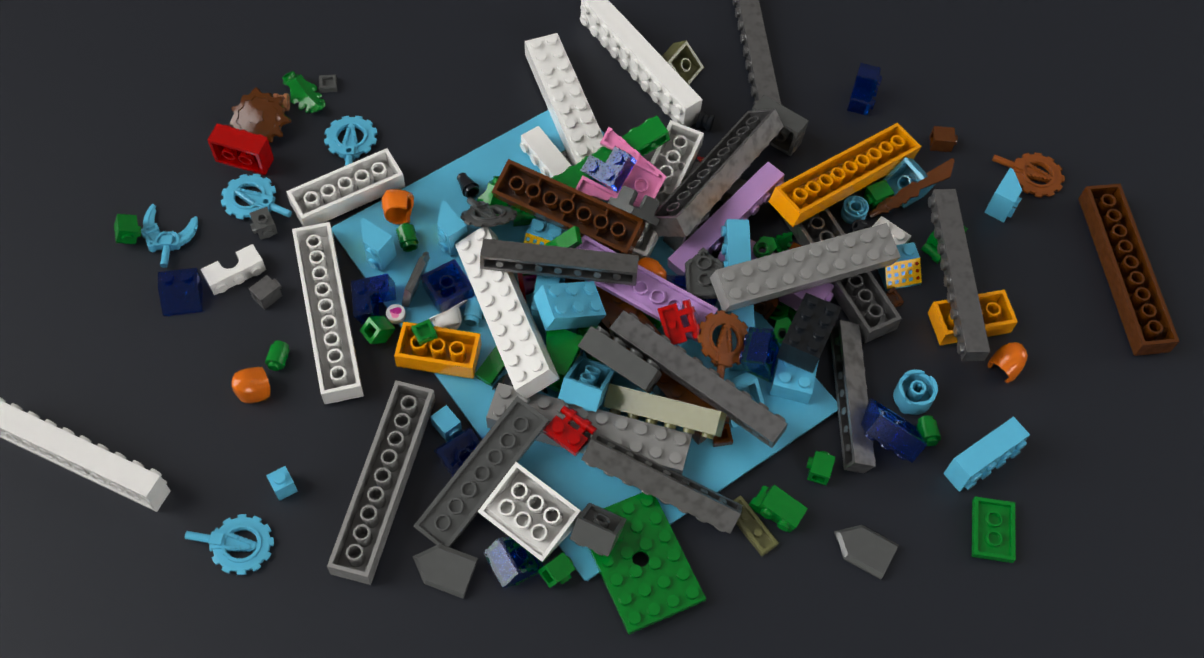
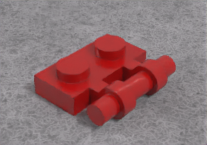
M690 299L682 301L684 305L682 310L678 309L677 303L657 309L665 336L670 339V343L673 345L688 341L686 333L692 332L693 339H697L698 335H700L699 323L697 324L694 315L696 311L694 306L691 305ZM687 315L689 326H683L681 316Z
M564 405L560 412L565 415V418L562 420L556 415L545 427L543 433L576 457L588 443V438L584 434L589 432L593 435L597 428L588 419L580 417L576 410L573 408L569 409ZM573 421L580 427L576 430L569 424Z

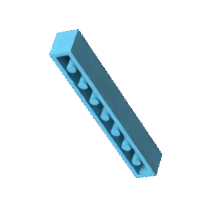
M727 219L724 226H721V237H724L721 252L722 255H725L723 267L751 260L749 220ZM754 304L727 312V314H736L741 322H745L748 327L746 330L748 335H751L753 342L755 337ZM731 330L732 349L734 350L737 345V338L735 333ZM745 356L743 358L744 362L738 366L736 363L732 364L733 367L730 370L745 371L749 356Z

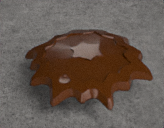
M255 87L249 95H243L240 104L231 107L234 113L230 121L231 127L239 130L243 129L257 135H264L270 143L273 142L274 136L283 137L282 126L291 123L292 120L284 113L286 111V108L282 105L285 99L284 96L274 98L271 93H262L258 87Z

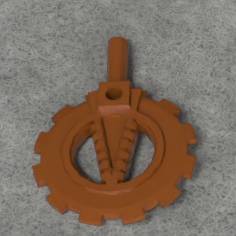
M1035 152L1031 155L1025 153L1022 155V158H1016L1015 161L995 154L992 158V161L1014 169L1020 186L1023 188L1022 191L1027 194H1034V197L1054 196V192H1059L1063 187L1061 182L1064 183L1065 177L1061 174L1062 168L1059 164L1056 165L1053 162L1054 159L1049 156H1042V153ZM1034 165L1043 167L1044 169H1046V170L1048 171V173H1047V172H1044L1043 170H1041L1040 168H1037V167L1034 166ZM1031 180H1037L1039 182L1041 181L1047 184L1040 185L1032 182Z
M720 310L715 315L710 313L705 316L707 319L705 322L701 321L700 335H698L697 340L698 343H701L703 348L701 351L704 356L712 359L711 362L714 364V367H717L719 377L724 379L725 368L733 367L732 364L735 363L738 366L744 362L743 358L745 356H749L751 351L749 343H752L751 335H748L746 330L748 327L745 322H741L738 319L739 316L734 313L726 314L725 311ZM722 326L715 345L712 337L713 331L716 327ZM731 330L735 333L737 338V345L734 350L732 349Z

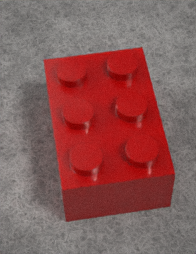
M217 123L207 140L215 162L265 176L274 160L268 138L261 134L257 135L243 129L239 130L229 125Z

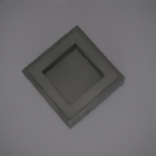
M336 74L319 76L320 93L338 92Z

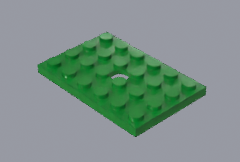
M642 492L603 508L627 519L608 557L599 555L590 548L589 550L628 635L706 601V597L655 496L646 495ZM637 552H644L648 556L649 562L643 567L635 565L632 560L633 555Z

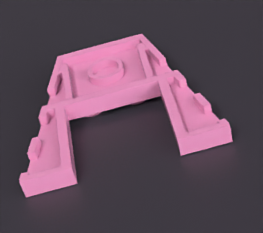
M608 127L600 145L631 160L632 163L616 192L583 175L575 189L594 198L609 201L610 197L617 198L622 186L625 185L638 192L633 206L639 208L645 195L656 199L666 180V176L651 162L641 156L636 149H633L621 136H618L612 128Z

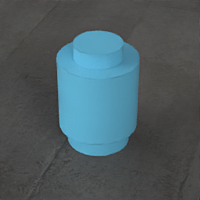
M473 296L467 299L463 318L465 324L478 326L479 322L482 321L483 312L477 297Z

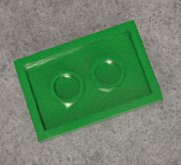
M974 497L972 499V557L1010 563L1016 560L1015 502Z

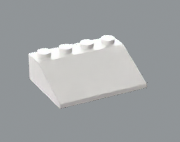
M515 462L478 510L482 516L542 562L572 532L577 517L582 512L517 462Z

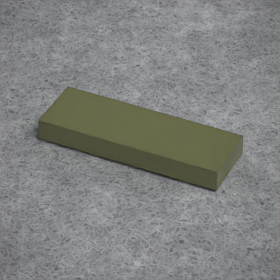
M741 495L733 501L742 505L741 515L736 525L758 553L764 556L778 546V541Z

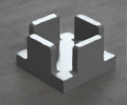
M625 185L622 186L617 198L610 197L608 204L657 226L660 219L654 215L660 204L658 200L645 195L639 208H637L633 204L638 192Z

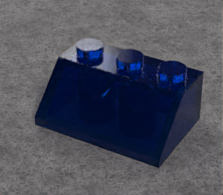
M873 398L869 400L861 423L865 431L864 435L872 441L874 439L879 441V444L888 451L890 449L893 450L900 459H907L913 463L927 446L918 428Z

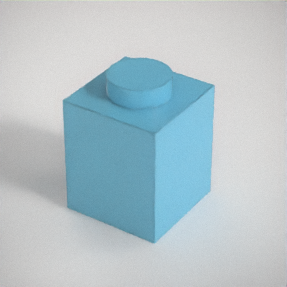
M447 405L430 416L433 427L445 441L454 439L461 433V421Z
M286 466L266 475L279 501L298 492Z

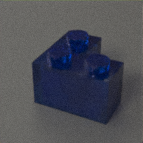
M860 63L847 111L867 116L869 109L873 110L875 99L872 98L873 96L876 97L878 86H880L882 75H879L880 67Z
M615 146L606 162L589 155L580 171L592 180L618 193L636 160L631 154Z
M388 274L351 281L353 316L361 324H364L368 317L379 316L378 303L396 300L395 282Z

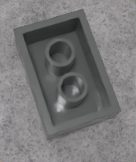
M763 95L753 106L752 110L776 109L784 127L769 144L791 157L802 143L809 120Z

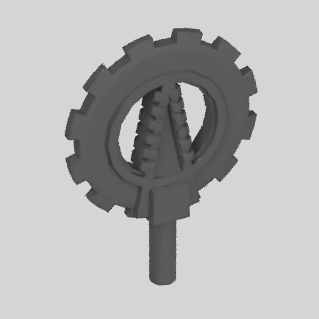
M468 197L467 203L471 206L469 210L463 211L461 213L462 216H460L467 225L494 227L515 220L517 211L512 210L513 208L509 206L489 205L484 201L477 202L473 197Z

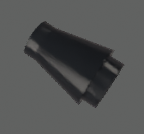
M460 173L457 176L463 196L474 198L479 194V185L468 177L466 173Z

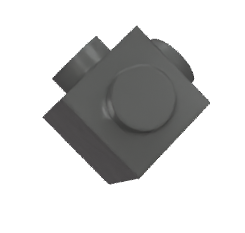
M267 207L249 213L253 222L250 224L253 234H258L260 240L278 234Z

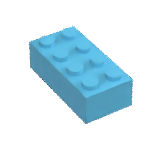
M1013 416L956 456L943 474L959 492L964 488L969 490L977 483L976 481L979 478L985 479L992 473V469L995 467L999 469L1006 463L1009 457L1011 459L1016 457L1027 444L1026 440L1030 434Z

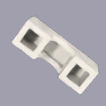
M253 244L236 252L239 262L233 268H223L216 261L200 269L214 296L225 292L235 285L242 284L245 280L258 276L266 270L264 262Z

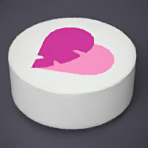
M399 304L390 305L386 310V317L390 323L399 324L406 317L405 309Z

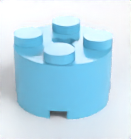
M917 369L909 370L900 378L894 389V401L903 414H923L929 410L938 393V385L936 380L932 376L925 374L924 371Z

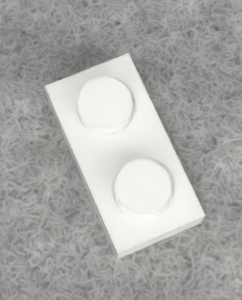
M883 216L873 225L877 226L887 223L896 245L906 244L911 238V235Z

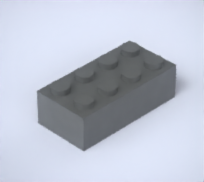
M591 326L578 347L647 393H651L663 375L659 371L661 367L650 359L644 361V356L635 349L627 350V345L618 338L614 337L612 340L610 338L611 335L603 328L598 326L595 329Z

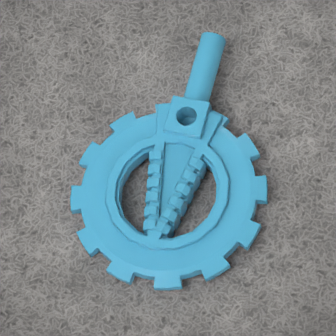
M356 115L355 117L344 116L338 121L334 120L330 123L331 127L326 128L324 135H327V138L324 139L325 146L328 145L330 147L328 150L332 154L337 153L339 157L344 158L345 166L353 163L355 158L360 157V154H367L371 151V146L377 142L375 135H378L377 129L372 127L373 123L370 120H364L363 117ZM355 128L361 130L364 134L363 139L359 143L357 142ZM346 129L343 141L340 143L338 136L341 131Z
M260 174L240 175V178L232 179L228 182V187L224 188L221 193L223 196L221 200L222 207L226 206L227 208L225 212L230 216L232 214L235 215L237 219L244 220V218L250 217L249 213L267 207L269 212L274 211L288 218L292 215V211L274 203L276 199L273 196L276 193L275 186H271V180L267 177L262 178ZM257 187L259 190H261V192L252 191L244 188ZM236 195L250 206L239 205L235 201Z
M240 514L238 518L232 520L229 517L222 522L224 525L220 529L216 528L214 532L212 531L211 535L186 531L185 539L208 543L209 551L214 553V556L211 557L215 565L220 564L222 566L221 570L228 574L233 571L237 572V575H246V571L253 569V572L260 569V564L264 560L268 561L272 554L269 552L270 546H274V537L270 538L269 533L271 529L268 524L263 525L261 518L257 516L250 518L247 517V514ZM247 530L256 536L257 542L234 533ZM252 551L253 553L248 557L237 559L228 552Z

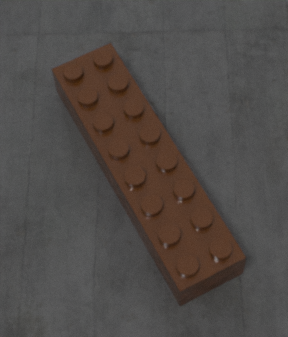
M510 159L507 160L492 190V194L496 199L566 231L573 226H577L580 229L581 237L586 235L621 254H632L646 226L644 220Z

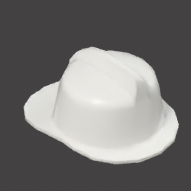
M467 300L429 318L435 327L457 330L462 321L460 307Z

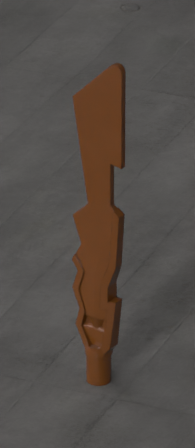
M951 158L926 173L928 177L919 182H911L899 190L893 197L889 196L883 200L875 209L868 212L871 219L879 214L889 213L892 209H897L902 204H907L910 198L919 196L921 189L951 178L955 160Z

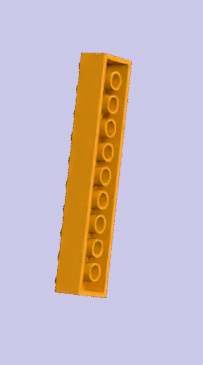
M897 122L775 187L768 202L794 227L886 176L905 157L914 159L922 146Z

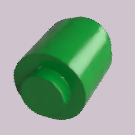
M409 223L399 225L396 233L400 247L405 252L416 250L419 242L414 225Z
M274 341L270 346L265 360V364L270 370L279 371L284 369L290 352L289 345L283 341Z
M930 415L918 419L917 428L921 443L927 446L937 445L941 440L937 421Z

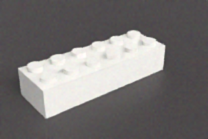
M388 148L286 192L294 212L302 226L305 227L324 223L381 198L386 190L404 188L405 182L402 171Z

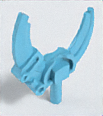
M152 203L144 216L141 235L146 239L150 252L162 250L160 266L167 268L170 251L179 250L181 246L187 244L194 237L195 231L198 228V217L191 218L186 228L178 234L174 231H163L160 233V229L157 223H155L156 206Z

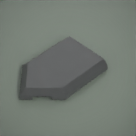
M704 247L698 251L697 255L685 263L686 291L700 299H718L710 277L715 270L724 268L723 262L710 255L709 251Z
M424 252L418 259L405 287L402 306L409 307L423 278L430 259L428 252Z
M863 525L834 531L843 559L881 580L899 545Z
M442 544L412 556L424 584L464 599L479 558Z

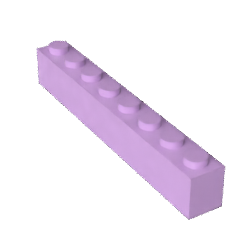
M767 162L667 259L668 267L685 280V263L697 255L698 251L703 247L709 251L710 255L713 252H717L724 242V237H721V226H724L726 220H748L747 218L751 215H755L760 206L769 201L775 187L784 183L785 174L770 162Z

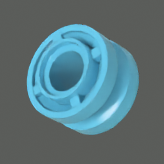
M860 196L846 198L841 209L842 219L849 224L858 219L865 220L869 210L868 202Z

